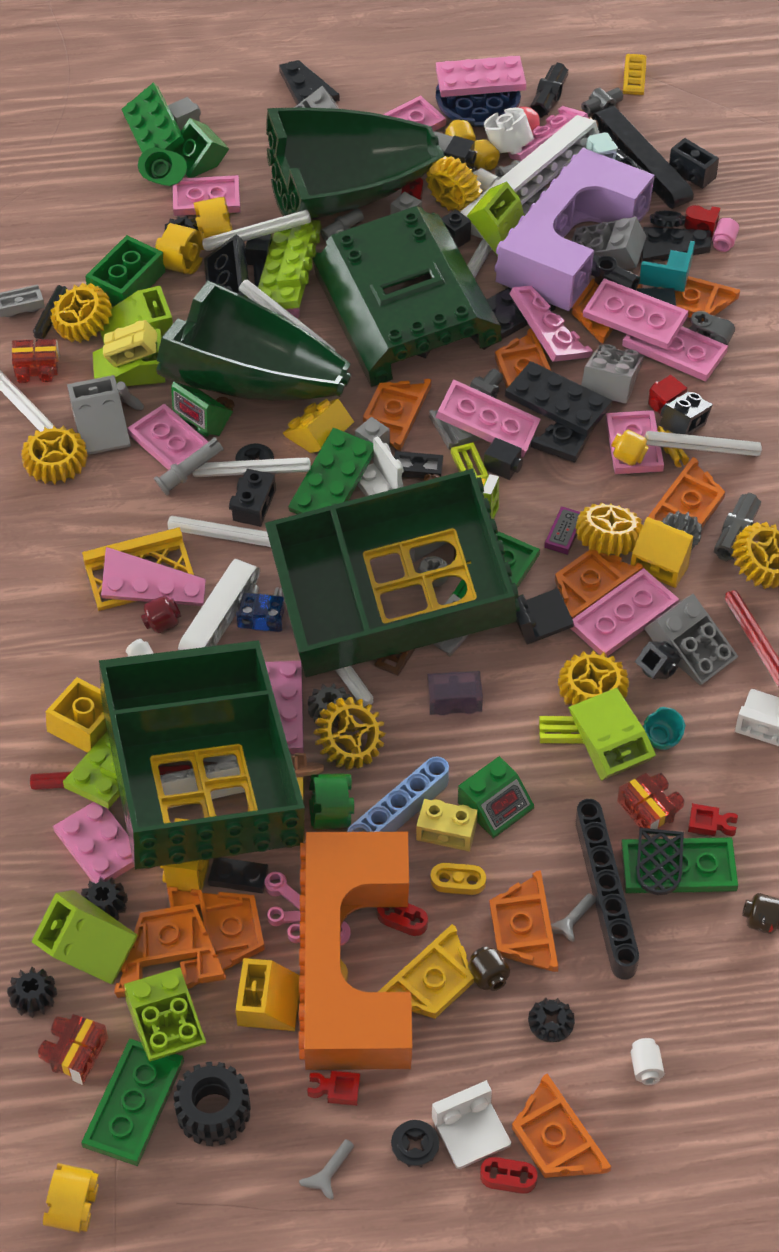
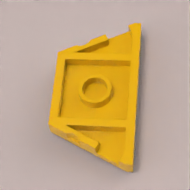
M451 924L378 992H411L412 1012L436 1019L475 982L468 968L467 954L460 943L456 927Z

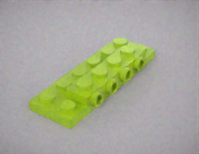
M311 220L308 224L279 231L273 235L258 288L284 309L300 308L305 286L309 283L308 275L309 271L312 270V258L315 257L316 245L320 242V220Z
M106 731L65 778L63 784L65 789L109 809L120 797L108 732Z

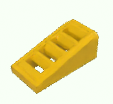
M626 54L623 94L644 95L646 55Z

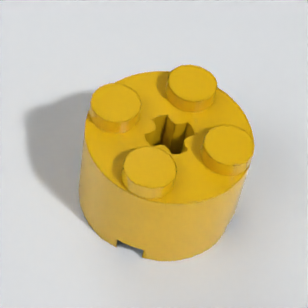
M225 197L194 202L196 216L200 215V217H196L198 230L204 232V238L233 231Z
M173 223L168 224L162 238L159 237L155 245V249L163 252L165 269L184 274H194L202 263L203 258L199 256L201 250H204L202 244L204 235L201 231Z
M58 1163L57 1170H54L46 1203H48L50 1208L48 1213L44 1212L43 1225L78 1233L81 1231L87 1232L91 1219V1203L89 1201L95 1202L99 1174L94 1173V1170Z

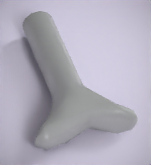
M118 382L116 388L120 393L121 402L128 404L136 410H143L144 405L130 393L126 384Z
M588 893L564 919L551 923L552 934H564L569 941L574 942L573 926L595 903V897Z
M345 1139L324 1169L311 1177L299 1180L300 1185L321 1189L327 1198L334 1199L331 1178L354 1148L353 1143Z

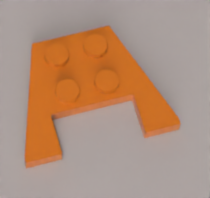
M177 887L167 888L170 907L195 903L198 910H201L204 925L224 971L242 962L243 958H250L265 950L254 895L228 892L211 894L202 893V890L191 889L190 892L180 891ZM197 959L181 961V971L187 988L190 989L200 984L198 980Z
M195 903L140 913L134 930L138 937L121 968L123 973L120 982L116 983L114 993L118 998L126 997L124 984L142 979L143 967L197 958L198 980L201 984L226 980L225 972Z

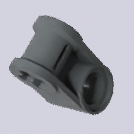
M697 311L692 314L690 330L694 332L699 330V334L725 345L729 344L735 332V326L731 321L710 315L704 311Z

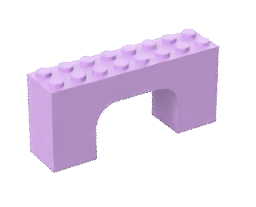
M582 148L577 155H573L567 167L564 166L560 175L552 180L550 187L541 193L539 200L530 206L528 213L520 218L517 226L510 229L506 239L499 242L496 249L498 260L494 269L496 272V282L510 288L532 286L547 303L569 311L590 283L594 250L564 237L576 224L592 221L602 223L637 217L640 222L650 208L654 174Z

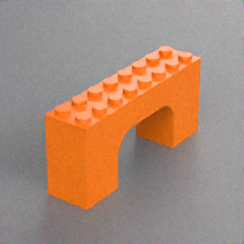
M306 832V843H300L299 1060H305V1070L411 1069V992H363L357 990L346 982L340 968L341 926L349 914L357 909L366 907H408V832Z

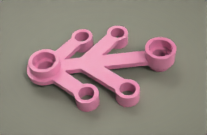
M276 871L268 874L264 881L266 892L271 896L282 895L300 910V894L287 885L285 875ZM272 880H280L277 884L271 883ZM280 907L270 908L267 913L268 922L272 926H280L283 923H296L289 926L287 931L288 938L293 943H300V935H292V932L300 931V924H297L300 923V911H283ZM274 914L281 915L278 919L271 918ZM343 922L341 926L340 946L347 943L351 935L350 927L346 922Z

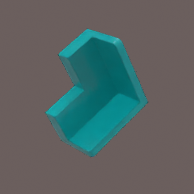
M690 241L687 253L671 250L667 265L643 261L639 284L659 288H675L676 291L684 292L692 264L695 241Z

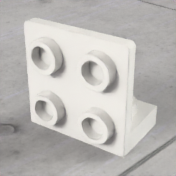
M378 436L373 438L374 463L368 465L358 483V487L365 496L404 487L402 482L404 469L398 459L395 460L387 443H383Z
M751 689L745 705L741 706L735 732L779 746V697Z
M487 1080L432 1104V1120L457 1169H462L511 1146V1141L491 1104L492 1090Z

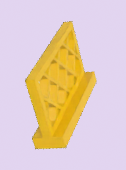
M180 527L82 552L85 570L98 611L136 602L118 599L101 602L100 595L103 581L95 578L92 571L104 569L106 547L142 559L152 556L158 559L156 562L158 564L164 562L173 566V569H179L194 575ZM180 549L181 557L177 562L166 557L169 551Z

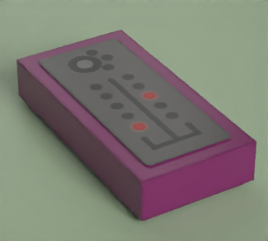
M561 506L546 538L544 548L566 555L569 554L577 536L575 527L580 515L579 511Z

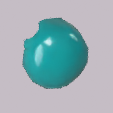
M660 707L654 713L647 716L642 727L653 748L668 750L680 742L684 735L686 724L682 715L675 709Z

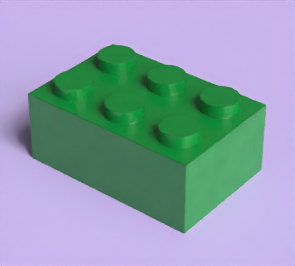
M126 235L85 276L86 284L92 283L101 288L108 295L111 306L114 307L138 290L150 288L166 272L163 264V252Z

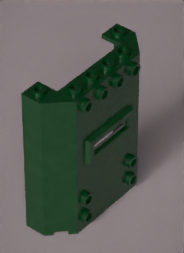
M414 206L331 235L327 239V246L321 253L317 252L315 257L312 258L315 275L371 387L393 380L391 364L477 334L480 349L502 341L501 325L439 214L434 212L430 214L425 212L423 208ZM430 274L432 279L389 294H385L383 291L389 287Z

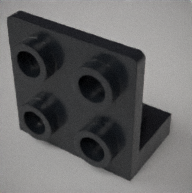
M558 589L528 600L525 599L523 594L517 598L520 611L516 612L517 624L527 645L574 627V622Z

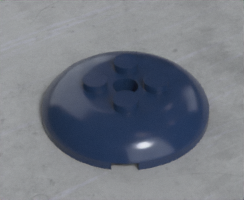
M439 84L436 87V102L443 114L453 121H468L472 127H484V122L495 113H498V116L505 114V109L518 108L521 101L520 91L441 97Z

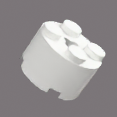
M522 108L505 109V114L498 116V113H495L484 122L488 140L499 150V154L510 152L511 155L517 154L522 151L523 146L534 139L527 116Z

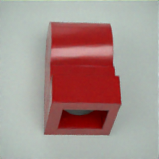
M699 205L688 207L686 209L684 227L686 229L711 230V237H713L719 221L721 208L712 206L711 210H707Z

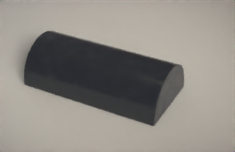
M236 234L204 258L206 282H213L248 298L239 291V286L244 280H249L245 243Z

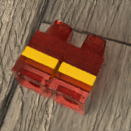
M36 339L35 346L33 340H12V364L18 383H28L32 376H39V380L42 382H52L53 376L58 375L57 363L59 362L60 353L57 339Z
M644 773L619 787L617 802L631 818H634V822L639 828L658 829L667 822L672 823L674 822L675 814L684 806V798L679 792L675 791L669 796L663 793V791L668 789L669 783L662 773L652 777Z
M75 1014L72 1015L71 1019L57 1016L52 1024L51 1033L60 1037L57 1044L44 1040L38 1049L39 1058L51 1065L52 1072L58 1073L60 1071L71 1076L73 1081L83 1085L108 1039L106 1026Z

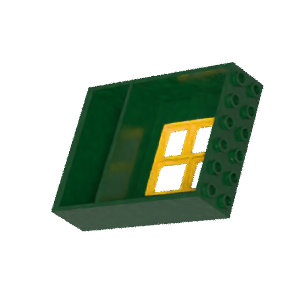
M474 469L265 523L305 678L517 622L516 612L520 611L517 599L519 598L517 586L511 581L510 576H512L509 562L504 560L503 555H505L503 543L501 540H498L496 535L498 534L495 519H491V508L488 498H484L483 495L484 486L481 477L476 478ZM442 541L450 543L456 549V558L450 565L423 573L415 572L409 553L413 548ZM397 553L402 562L405 573L404 577L381 584L377 583L370 561L374 558ZM448 576H456L463 579L467 584L466 595L459 601L440 605L434 592L433 581ZM413 585L422 586L428 605L427 609L392 619L386 618L380 599L383 593Z
M259 640L99 660L101 701L135 870L225 856H237L252 852H264L279 848H292L303 843L305 806ZM223 755L236 756L240 775L213 779L206 777L203 764L205 758ZM190 761L193 766L198 791L165 796L158 766L165 763ZM244 788L249 812L216 816L210 793L213 790ZM195 803L202 806L204 818L172 823L169 820L167 810L170 807Z

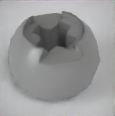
M426 557L420 562L417 573L431 571L448 565L440 557ZM448 577L434 580L432 583L433 588L442 586Z

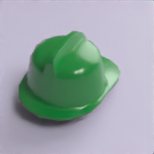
M153 147L144 151L139 157L138 170L142 177L148 181L164 186H172L178 184L184 178L187 164L180 154Z

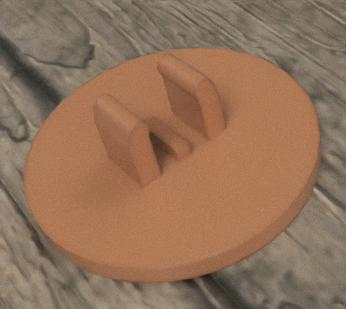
M295 753V756H291L296 777L311 776L324 771L323 764L307 762L305 753Z

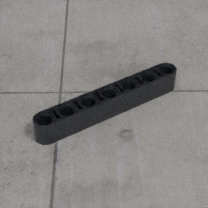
M610 106L593 113L592 119L598 121L599 133H608L621 152L632 158L643 170L654 174V179L657 180L654 192L669 208L674 209L693 200L694 194L690 185L615 106Z
M584 799L577 806L576 829L592 893L596 900V910L611 970L617 978L627 980L636 974L639 951L602 807L594 799ZM591 838H596V839H598V841H593V840H590V839H591ZM595 862H603V863H605V864H604V865H599V864H597V863H595ZM601 886H609L611 889H605ZM608 910H615L618 913L612 914ZM619 934L625 938L620 939L614 937L613 935ZM626 959L631 963L624 964L621 963L619 960Z

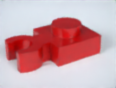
M692 803L688 832L715 836L716 831L720 830L727 836H735L737 827L729 826L727 823H737L738 815L735 813L719 815L718 807Z
M331 1071L330 1078H325L317 1072L310 1073V1082H317L320 1085L317 1088H308L307 1093L309 1097L319 1098L325 1094L328 1095V1103L357 1106L361 1079L360 1073Z

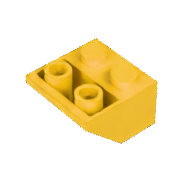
M325 399L319 404L314 402L308 405L303 410L305 413L301 417L298 416L288 423L289 428L283 432V435L306 451L314 453L321 450L333 428L344 432L354 423V420L339 399L331 401Z
M647 517L632 552L631 565L635 566L636 563L642 564L644 569L658 581L676 588L689 567L694 536L683 530L668 526L661 521Z
M243 958L235 1010L237 1026L295 1031L300 999V975L272 960Z

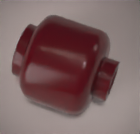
M161 596L144 605L145 614L141 615L147 629L152 628L156 633H162L177 626L179 623L178 618L181 617L175 600L173 598L169 599L167 596Z

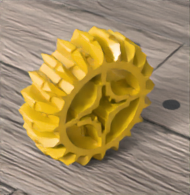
M444 156L433 163L429 168L430 170L426 173L428 177L425 180L429 183L427 188L432 191L430 195L434 196L436 202H440L441 206H445L448 211L457 209L461 212L482 193L481 183L477 181L478 176L473 174L472 169L467 167L466 162L461 163L459 158L454 159L452 156Z
M82 283L80 287L74 285L73 289H66V293L59 295L60 300L55 301V307L51 309L52 316L50 318L56 332L65 340L68 339L71 342L76 340L81 343L83 339L89 341L91 336L97 337L98 331H104L103 326L110 324L108 318L112 316L111 309L113 307L108 295L101 288L92 283L88 285Z
M54 425L52 429H47L44 426L42 432L35 430L34 436H28V442L23 443L21 453L23 467L27 470L30 477L34 476L36 481L42 480L45 484L52 481L56 484L57 481L62 480L65 483L66 478L74 479L75 474H81L82 468L86 467L88 457L86 443L84 439H81L79 433L74 432L73 428L67 430L63 425L60 429H57Z
M601 502L599 505L592 504L591 507H585L584 511H580L575 529L577 539L582 541L583 546H589L590 551L596 550L598 554L606 553L608 556L610 554L619 556L620 553L628 555L629 552H633L643 524H641L642 519L637 517V513L630 512L629 508L624 509L621 508V505L614 506L611 503L605 505Z
M766 521L761 525L756 522L746 526L736 536L732 546L734 551L731 557L737 559L733 566L740 567L739 574L744 573L747 576L746 581L753 580L755 587L761 584L764 589L770 586L774 589L779 586V531L776 524L769 527Z
M593 650L591 655H587L583 651L580 657L574 654L571 661L566 660L564 667L559 672L558 686L560 697H564L565 705L571 704L572 706L608 691V688H611L610 690L618 688L625 699L628 694L627 688H629L627 670L623 669L622 662H615L614 656L607 658L605 652L601 655H596Z
M348 697L346 701L343 698H339L336 700V704L330 702L327 704V710L323 709L320 711L322 718H318L315 721V724L320 728L315 729L313 734L320 736V739L315 741V745H323L324 748L320 750V754H329L327 762L330 763L336 759V767L338 768L342 767L345 763L347 770L352 769L354 765L359 769L363 767L364 763L370 764L372 757H377L380 754L377 748H382L384 743L378 738H383L386 733L379 731L384 722L376 721L375 718L379 716V712L372 714L370 712L372 709L371 704L363 707V699H359L354 703L353 697ZM338 715L340 720L338 721L339 728L336 733L332 734V723ZM353 715L358 717L363 722V724L357 723L354 720ZM346 730H347L348 732H350V731H352V732L359 731V732L355 733L353 736H352V735H347V734H346V735H343V736H340L341 734L345 733ZM367 733V743L361 752V735ZM336 743H342L345 746L346 751H349L350 753L340 749L336 745Z

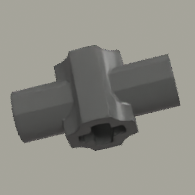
M600 87L596 88L589 96V100L581 104V108L588 115H591L610 106L616 107V103L623 100V93L619 88H614L608 92H605Z
M491 369L484 378L480 376L475 377L470 387L496 398L499 393L498 385L503 380V375L498 370Z

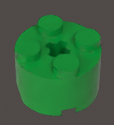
M315 774L310 776L309 791L312 792L311 799H309V813L313 829H341L351 826V814H354V798H349L348 792L352 788L351 774Z

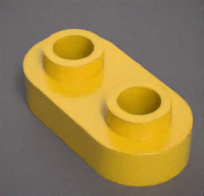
M440 863L434 866L431 871V885L435 890L442 893L476 895L485 889L486 873L481 867L476 865ZM443 878H446V879H448L449 881H448V882H441L440 880L443 879ZM469 881H475L476 884L471 885V884H468V882H469Z

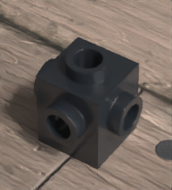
M649 641L642 649L635 663L643 669L642 671L652 679H667L678 669L677 664L682 658L675 653L676 648L666 641Z

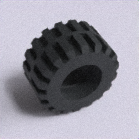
M206 1062V1066L201 1068L200 1064L193 1066L194 1072L191 1073L187 1070L183 1074L184 1081L179 1080L176 1085L177 1091H174V1106L178 1124L181 1129H184V1134L188 1138L193 1136L194 1142L201 1144L202 1140H204L206 1146H213V1142L219 1141V1145L226 1144L225 1139L230 1138L232 1141L237 1138L236 1131L242 1133L246 1128L245 1122H249L251 1106L247 1083L245 1084L241 1073L237 1075L236 1069L232 1066L226 1069L225 1063L218 1062L217 1066H213L212 1062ZM212 1094L224 1096L229 1100L226 1107L216 1113H204L196 1108V1105L202 1098Z

